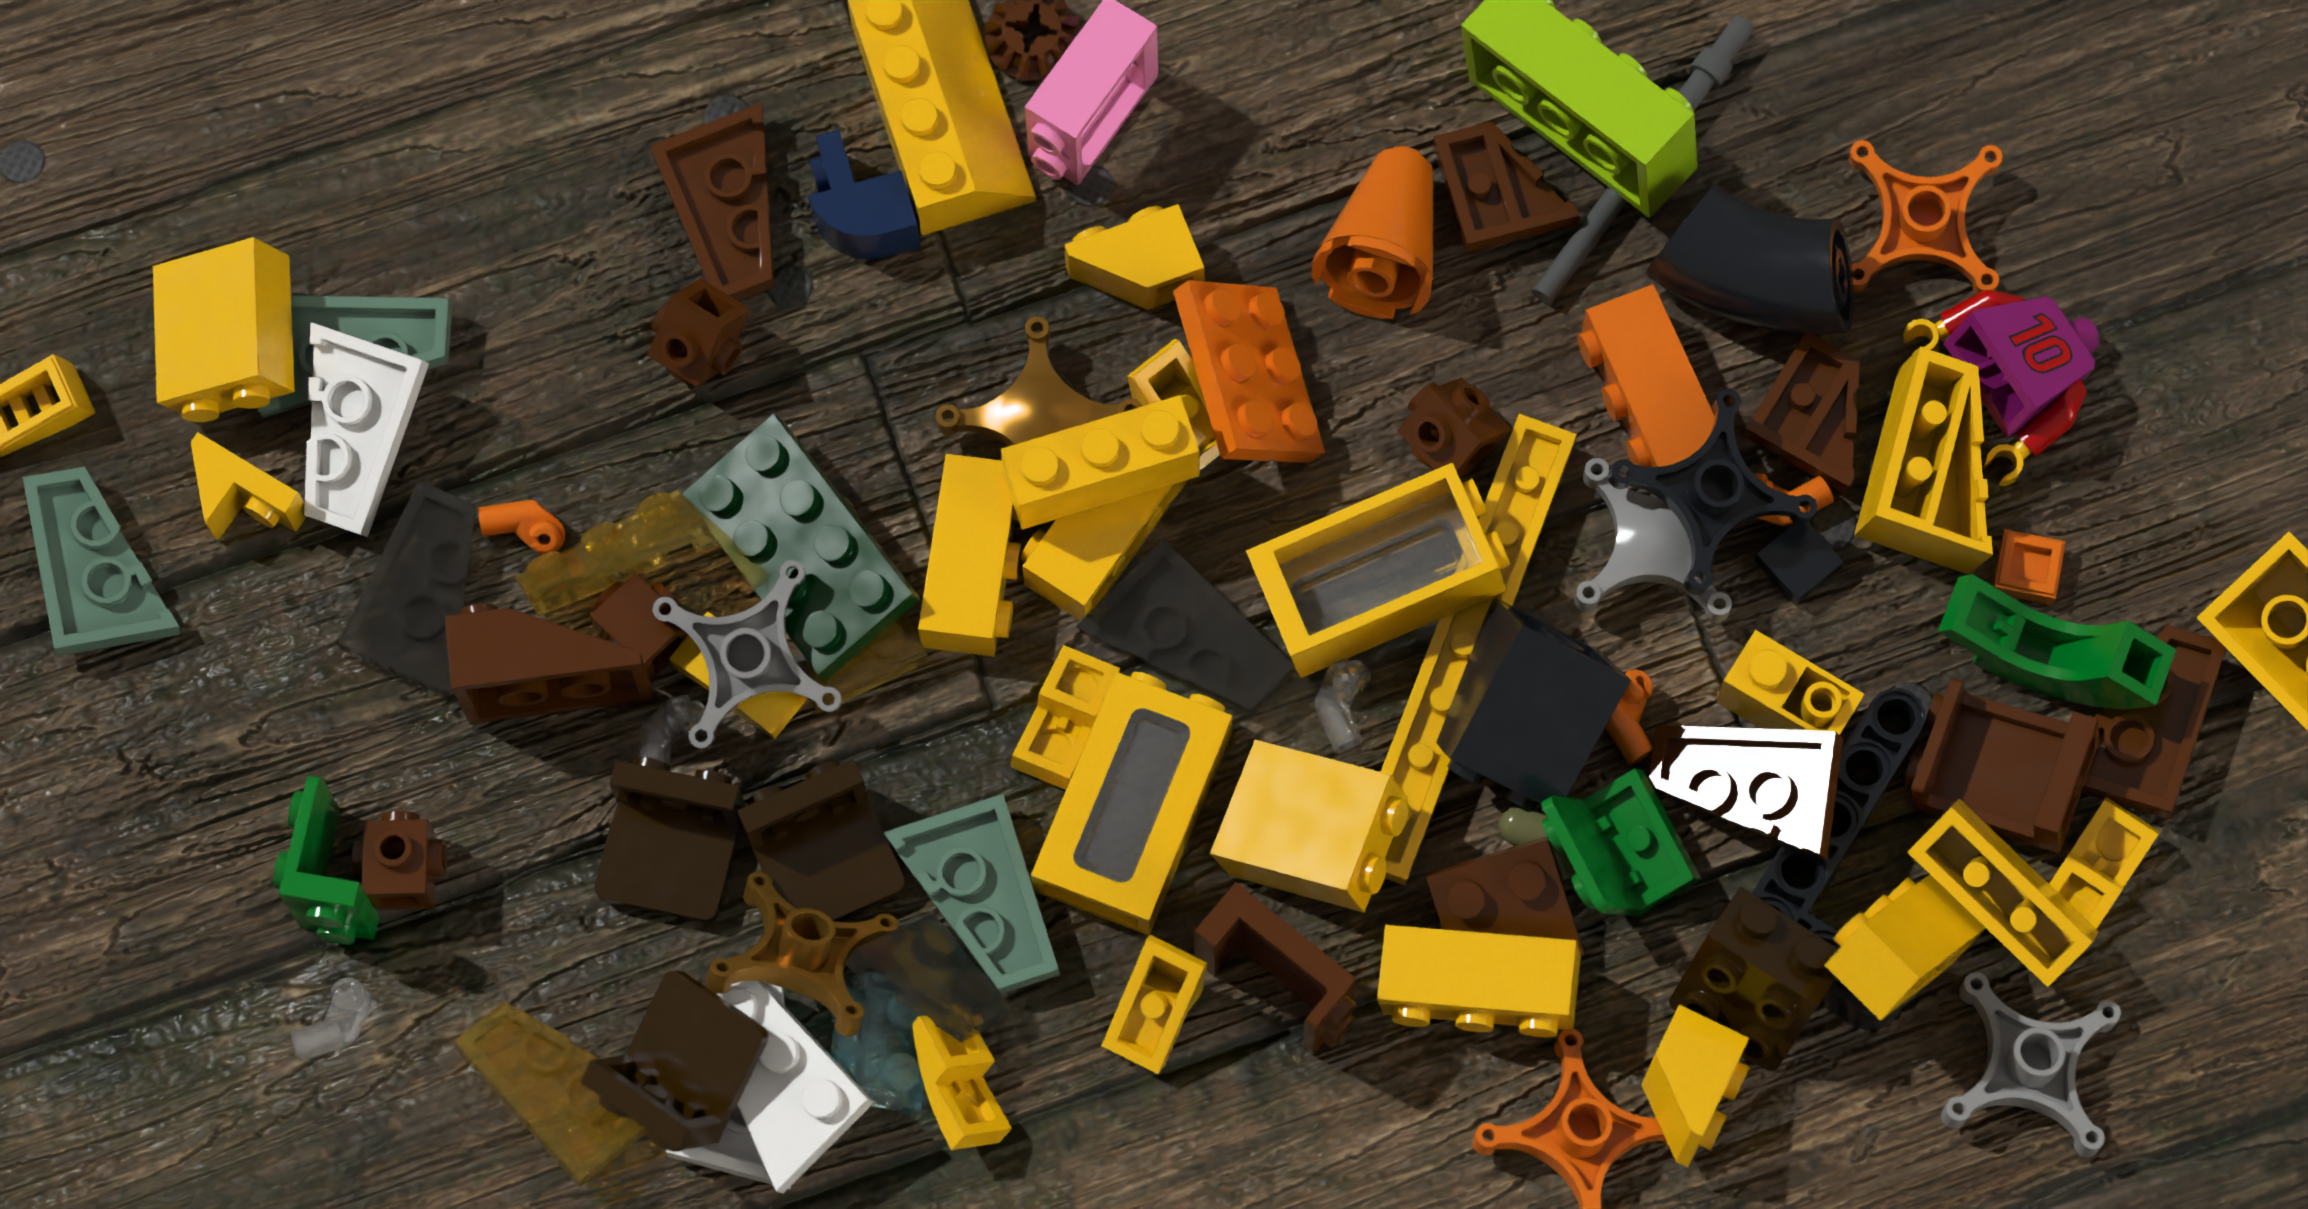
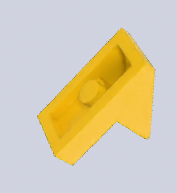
M1174 339L1127 375L1132 399L1139 401L1142 406L1181 395L1200 451V470H1202L1216 459L1220 453L1193 360L1180 340Z
M196 433L190 443L205 524L215 540L221 538L241 508L255 520L269 528H274L277 522L292 531L297 532L307 518L304 515L305 503L299 492L202 434Z
M1149 935L1101 1046L1159 1074L1168 1060L1188 1011L1201 996L1207 962Z

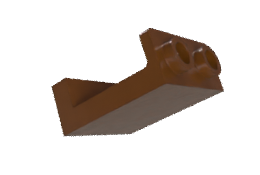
M1951 677L1945 695L1936 693L1930 703L1925 721V729L1930 730L1931 734L1925 750L1920 751L1916 749L1907 767L1905 785L1911 787L1914 809L1941 817L1960 798L1997 835L2060 853L2100 741L2098 718L2073 711L2070 722H2064L1969 694L1965 691L1964 681Z
M1235 882L1195 929V957L1207 962L1206 970L1215 976L1239 948L1313 1008L1312 1012L1305 1019L1302 1047L1312 1055L1323 1042L1330 1048L1334 1047L1355 1020L1351 1014L1357 1006V1003L1353 1001L1356 978L1240 884Z

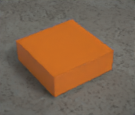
M2004 529L2000 540L1993 586L2013 598L2053 605L2057 596L2066 541Z

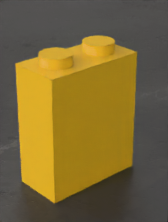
M251 237L153 266L156 398L158 404L182 414V418L187 421L209 422L218 419L220 412L238 407L247 409L265 407L270 404L271 398L295 392L290 256L255 237Z
M1254 740L1210 854L1231 877L1365 913L1371 894H1376L1384 882L1386 875L1385 858L1394 836L1400 835L1405 827L1408 817V797L1391 774Z

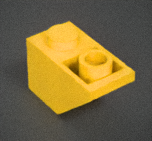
M1179 204L1165 209L1161 206L1147 207L1132 215L1129 222L1106 229L1104 226L1088 228L1078 233L1072 242L1064 244L1066 269L1070 278L1147 310L1175 301L1173 290L1188 280L1204 281L1205 267Z
M1755 630L1723 680L1716 703L1760 729L1836 731L1840 735L1864 697V693Z
M1681 1005L1678 1006L1641 1086L1675 1161L1688 1168L1699 1145L1711 1151L1727 1115L1716 1110L1722 1096L1734 1101L1748 1073L1750 1066L1739 1062V1059L1749 1038Z

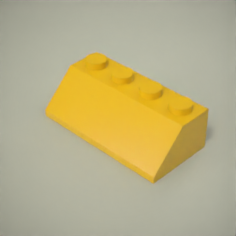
M847 0L852 29L899 170H902L921 236L1036 202V196L969 0Z
M2289 531L2200 613L2196 619L2308 732V549Z

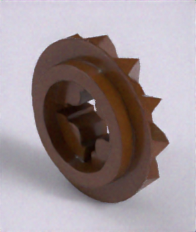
M1006 0L1002 4L996 2L992 15L988 22H985V45L993 63L1004 73L1021 80H1043L1048 76L1080 32L1078 18L1068 8L1065 0ZM1034 16L1039 18L1041 32L1048 35L1037 36L1035 43L1031 44L1030 51L1027 53L1023 33L1016 30L1027 29L1030 21H1033Z

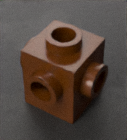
M700 278L672 295L670 300L659 309L652 322L651 330L656 335L647 356L663 365L674 378L692 383L696 387L718 373L725 375L732 369L741 354L743 345L738 342V338L751 309Z
M1461 377L1440 386L1432 382L1422 388L1409 402L1407 407L1412 413L1397 431L1411 445L1412 453L1421 463L1436 470L1453 462L1457 474L1461 478L1477 471L1511 429L1492 410L1486 395L1479 388L1467 383Z
M391 811L383 813L381 820L364 821L363 841H354L352 868L354 878L362 879V887L375 909H435L436 877H445L447 853L445 840L437 839V835L427 819H420V815L414 812Z

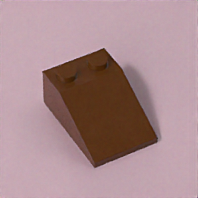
M489 603L472 604L462 608L461 614L445 616L451 689L469 724L655 700L654 688L639 651L510 608L499 609L497 605Z

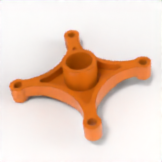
M1859 140L1851 146L1849 163L1853 168L1863 170L1876 187L1882 208V229L1872 250L1860 262L1852 264V275H1859L1862 278L1861 280L1853 278L1854 292L1863 291L1868 286L1869 279L1881 269L1895 263L1913 260L1932 261L1955 268L1973 283V290L1976 294L1985 290L1996 291L1999 284V275L1995 270L1987 268L1973 251L1966 233L1965 210L1973 189L1981 179L1999 170L2003 158L2001 150L1994 145H1987L1980 150L1978 157L1973 162L1956 172L1943 176L1922 177L1910 175L1891 167L1874 152V147L1868 141ZM1858 153H1863V154H1865L1866 156H1865V157H1859L1857 154H1858ZM1985 158H1991L1994 162H1988ZM1987 280L1990 282V285H1984L1981 281Z
M1576 1029L1574 1031L1563 1030L1554 1044L1555 1054L1561 1060V1078L1558 1090L1552 1101L1537 1115L1521 1123L1507 1126H1496L1492 1123L1480 1125L1472 1139V1146L1476 1153L1485 1156L1491 1155L1496 1149H1513L1530 1154L1547 1164L1564 1179L1573 1191L1579 1209H1602L1601 1188L1605 1174L1610 1166L1620 1156L1638 1145L1653 1141H1662L1667 1145L1668 1143L1656 1118L1629 1113L1615 1106L1597 1090L1583 1064L1581 1047L1583 1045L1582 1034Z

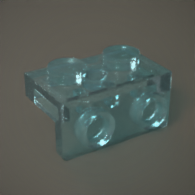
M870 971L844 979L850 995L863 1006L864 1016L860 1030L855 1036H843L834 1027L832 1046L828 1053L874 1101L871 1106L906 1114L921 1111L924 1083L919 1069L912 1024L918 1016L933 1014L936 986ZM830 1011V1018L835 1025L836 1018Z

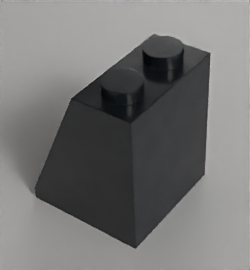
M1494 597L1480 628L1436 743L1447 757L1451 759L1447 765L1451 771L1478 785L1481 784L1484 777H1487L1504 786L1501 794L1505 798L1532 811L1536 809L1538 803L1541 804L1542 801L1552 795L1567 797L1631 680L1600 650Z

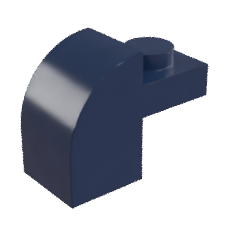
M839 129L816 135L820 157L810 159L809 162L818 193L808 195L812 220L821 237L837 251L860 259H878L921 248L918 224L902 170L854 183Z

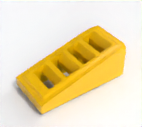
M52 354L0 384V458L65 430L95 414L79 374L70 361ZM53 385L60 399L58 403H56L50 389ZM33 394L41 410L35 416L26 397ZM7 405L11 406L19 424L14 428H11L3 410V407Z

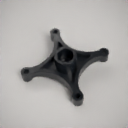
M1731 389L1721 391L1713 401L1712 410L1715 414L1713 428L1704 445L1694 454L1678 463L1662 467L1638 466L1629 460L1621 459L1613 464L1608 473V481L1614 488L1624 489L1632 486L1644 489L1660 498L1678 517L1691 545L1692 562L1690 571L1684 579V587L1693 595L1703 594L1713 581L1711 564L1714 553L1721 539L1732 529L1751 519L1768 515L1790 517L1796 524H1805L1812 519L1818 509L1817 502L1812 496H1792L1774 490L1759 480L1747 467L1738 450L1734 432L1735 414L1741 405V398L1736 391ZM1723 402L1729 403L1730 407L1725 406ZM1618 471L1623 472L1626 477H1621ZM1799 507H1804L1806 513L1802 512ZM1694 577L1700 578L1702 584L1697 583Z

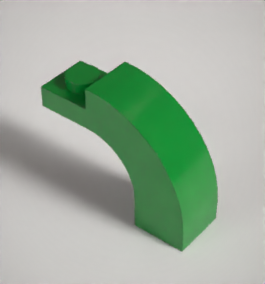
M1974 574L1958 577L1938 629V633L1974 653L1973 664L2004 680L2057 699L2112 709H2135L2156 706L2177 650L2130 621L2106 625H2084L2048 616L2024 605Z

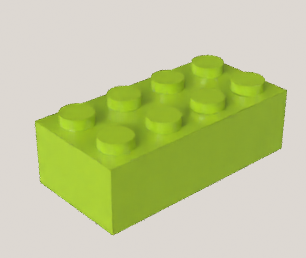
M1484 0L1461 24L1469 81L1647 217L1651 218L1698 168L1695 115L1689 101L1672 88H1667L1665 91L1647 78L1646 71L1634 58L1625 53L1617 56L1601 44L1600 37L1591 26L1577 18L1573 21L1569 20L1556 10L1552 0Z

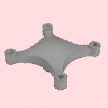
M1601 458L1590 459L1585 465L1583 481L1589 488L1595 489L1607 504L1614 522L1615 545L1604 569L1592 581H1584L1578 585L1574 598L1577 608L1585 612L1592 611L1598 606L1599 601L1610 592L1626 585L1649 582L1668 585L1683 591L1701 605L1705 610L1706 617L1711 622L1721 623L1725 621L1732 607V601L1726 593L1718 592L1712 584L1700 595L1690 594L1684 587L1685 576L1691 568L1692 552L1687 533L1675 513L1658 497L1643 495L1627 488H1614L1608 481L1609 465ZM1592 472H1598L1600 475H1595ZM1694 577L1697 583L1702 584L1700 578ZM1588 594L1592 598H1586L1583 595ZM1718 605L1722 609H1716L1714 606Z
M796 560L784 562L780 568V577L768 595L753 607L734 615L707 617L693 614L679 607L677 602L670 597H660L654 602L652 607L654 616L662 622H671L683 629L695 641L707 665L709 673L708 702L700 721L690 729L689 740L693 746L700 749H707L712 746L715 741V731L723 718L737 705L757 695L771 692L795 693L813 700L825 712H834L841 706L842 696L840 692L833 687H824L807 676L795 661L788 645L785 629L786 609L795 587L800 585L806 577V570L800 562ZM797 568L798 576L792 579L787 576L789 569ZM665 604L671 606V612L668 615H662L661 607ZM827 694H833L835 697V701L831 705L824 703L823 699ZM706 731L707 739L704 742H699L697 739L698 732Z
M1979 972L1968 974L1960 985L1959 995L1965 1003L1974 1005L1983 1020L1988 1044L1987 1062L1983 1076L1976 1086L1961 1097L1955 1096L1946 1103L1941 1112L1943 1124L1951 1129H1958L1965 1124L1970 1115L1991 1106L2006 1105L2027 1108L2049 1116L2064 1126L2074 1138V1148L2080 1156H2094L2103 1146L2105 1135L2099 1127L2092 1124L2080 1104L2075 1083L2076 1065L2080 1052L2089 1039L2099 1032H2108L2114 1028L2121 1017L2120 1007L2111 1000H2104L2097 1005L2093 1012L2077 1020L2060 1023L2037 1021L2025 1017L2006 1006L1993 993L1985 975Z

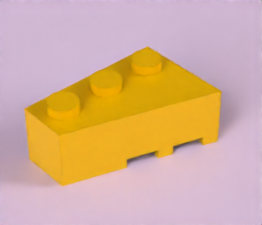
M1920 346L1898 369L1854 536L1968 575L1993 555L1992 536H1987L1985 501L1989 497L1987 479H1983L1980 445L1984 442L1978 366Z

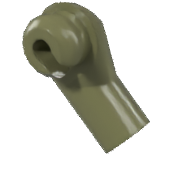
M1519 805L1511 807L1499 819V832L1513 846L1546 837L1542 821L1547 817L1544 812L1538 810L1529 811ZM1550 842L1561 880L1564 881L1576 874V871L1567 854L1557 851Z

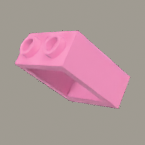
M1103 0L1025 106L1028 154L1031 156L1032 163L1042 173L1056 180L1061 179L1063 176L1079 186L1158 77L1157 25L1116 0Z

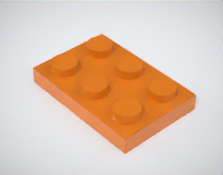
M1188 280L1173 290L1221 459L1311 463L1325 454L1317 419L1312 409L1301 372V365L1296 355L1277 287Z

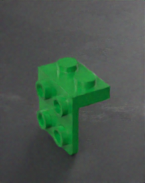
M1634 768L1583 800L1552 795L1541 802L1542 809L1547 817L1542 821L1545 834L1557 851L1567 854L1576 871V874L1572 876L1573 886L1580 899L1590 909L1595 907L1600 913L1639 917L1702 879L1642 769Z
M308 775L304 790H296L290 802L288 826L294 829L289 851H281L277 857L273 874V886L275 889H279L278 894L298 925L301 928L317 930L316 935L319 938L338 944H353L355 937L374 940L380 916L360 882L326 877L339 821L340 807L323 778Z

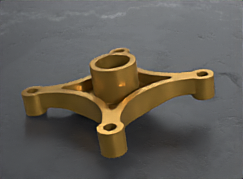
M1034 316L1028 319L1025 325L1026 340L1029 343V354L1025 367L1016 381L997 398L976 408L957 409L954 405H942L936 411V423L938 430L944 435L950 436L957 432L965 431L977 432L992 436L1006 445L1012 446L1142 407V405L1136 399L1131 398L1125 399L1121 404L1116 405L1098 403L1070 388L1057 375L1048 358L1049 323L1043 317Z
M762 872L751 873L747 879L743 899L748 905L758 908L763 919L764 935L754 947L740 955L727 959H714L710 963L706 979L707 988L713 993L725 994L729 992L732 984L744 981H759L789 989L813 998L825 1005L836 1018L834 1027L839 1034L847 1037L857 1035L863 1020L864 1008L850 995L844 982L843 970L850 960L865 948L874 946L879 949H888L892 947L899 925L898 920L894 916L884 913L868 921L853 923L834 922L821 911L811 908H795L775 890L769 875Z

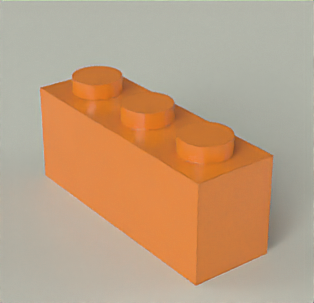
M1654 284L1586 309L1582 333L1577 335L1578 346L1587 366L1590 369L1597 366L1606 386L1601 388V393L1609 416L1614 422L1622 420L1631 439L1626 441V450L1630 461L1638 466L1662 467L1678 463L1698 451L1711 433L1715 416Z

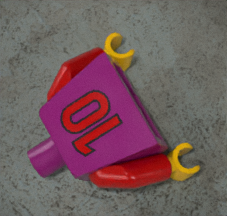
M1985 290L1940 313L1942 320L1936 323H1932L1927 319L1911 321L1904 330L1903 340L1904 343H1908L1916 337H1927L1931 342L1924 346V348L1939 353L1940 341L1949 337L1943 344L1951 356L1979 367L1982 402L2006 438L2015 434L2020 438L2013 445L2000 444L1992 448L1984 463L1985 469L1997 457L2009 458L2014 464V471L2007 474L1998 484L1999 486H2008L2019 477L2024 464L2023 460L2028 455L2033 453L2035 456H2038L2074 424L2087 395L2083 380L2095 369V360L2090 353L2096 350L2099 345V334L2095 325L2087 318L2080 317L2069 322L2056 302L2046 296L2026 300L2023 296Z

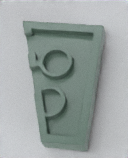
M291 295L295 392L271 398L270 404L258 408V412L262 418L312 404L308 400L309 377H313L314 346L310 344V322L421 359L429 363L428 369L449 364L452 304L449 298Z
M79 467L23 477L55 656L180 635L178 623L155 590L152 579L141 561H138L123 536L120 525L86 468Z
M1004 794L883 832L887 841L1000 994L1061 975Z

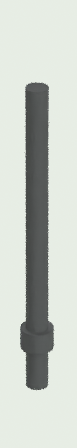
M1735 15L1711 48H1703L1689 67L1691 76L1679 93L1689 101L1694 111L1709 90L1718 89L1732 71V59L1754 31V26L1746 18ZM1608 187L1533 288L1532 293L1538 300L1544 304L1552 305L1628 201Z

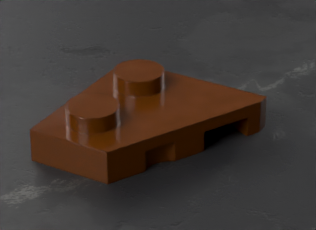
M1492 121L1434 136V152L1466 253L1578 225L1580 215L1577 207L1570 200L1565 203L1543 181L1544 174L1528 157H1523L1515 152L1511 140Z
M1804 334L1747 425L1743 437L1814 477L1821 476L1829 486L1847 495L1854 481L1853 453L1857 428L1856 394L1859 388L1860 360L1814 334Z
M1547 836L1426 874L1443 930L1576 940L1580 955L1584 956L1582 942Z

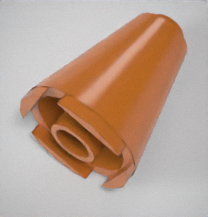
M1397 146L1379 152L1317 249L1312 262V279L1316 285L1319 279H1321L1330 288L1328 298L1336 305L1359 315L1379 319H1392L1396 309L1412 307L1410 315L1418 313L1429 301L1433 287V168L1419 151L1411 147Z

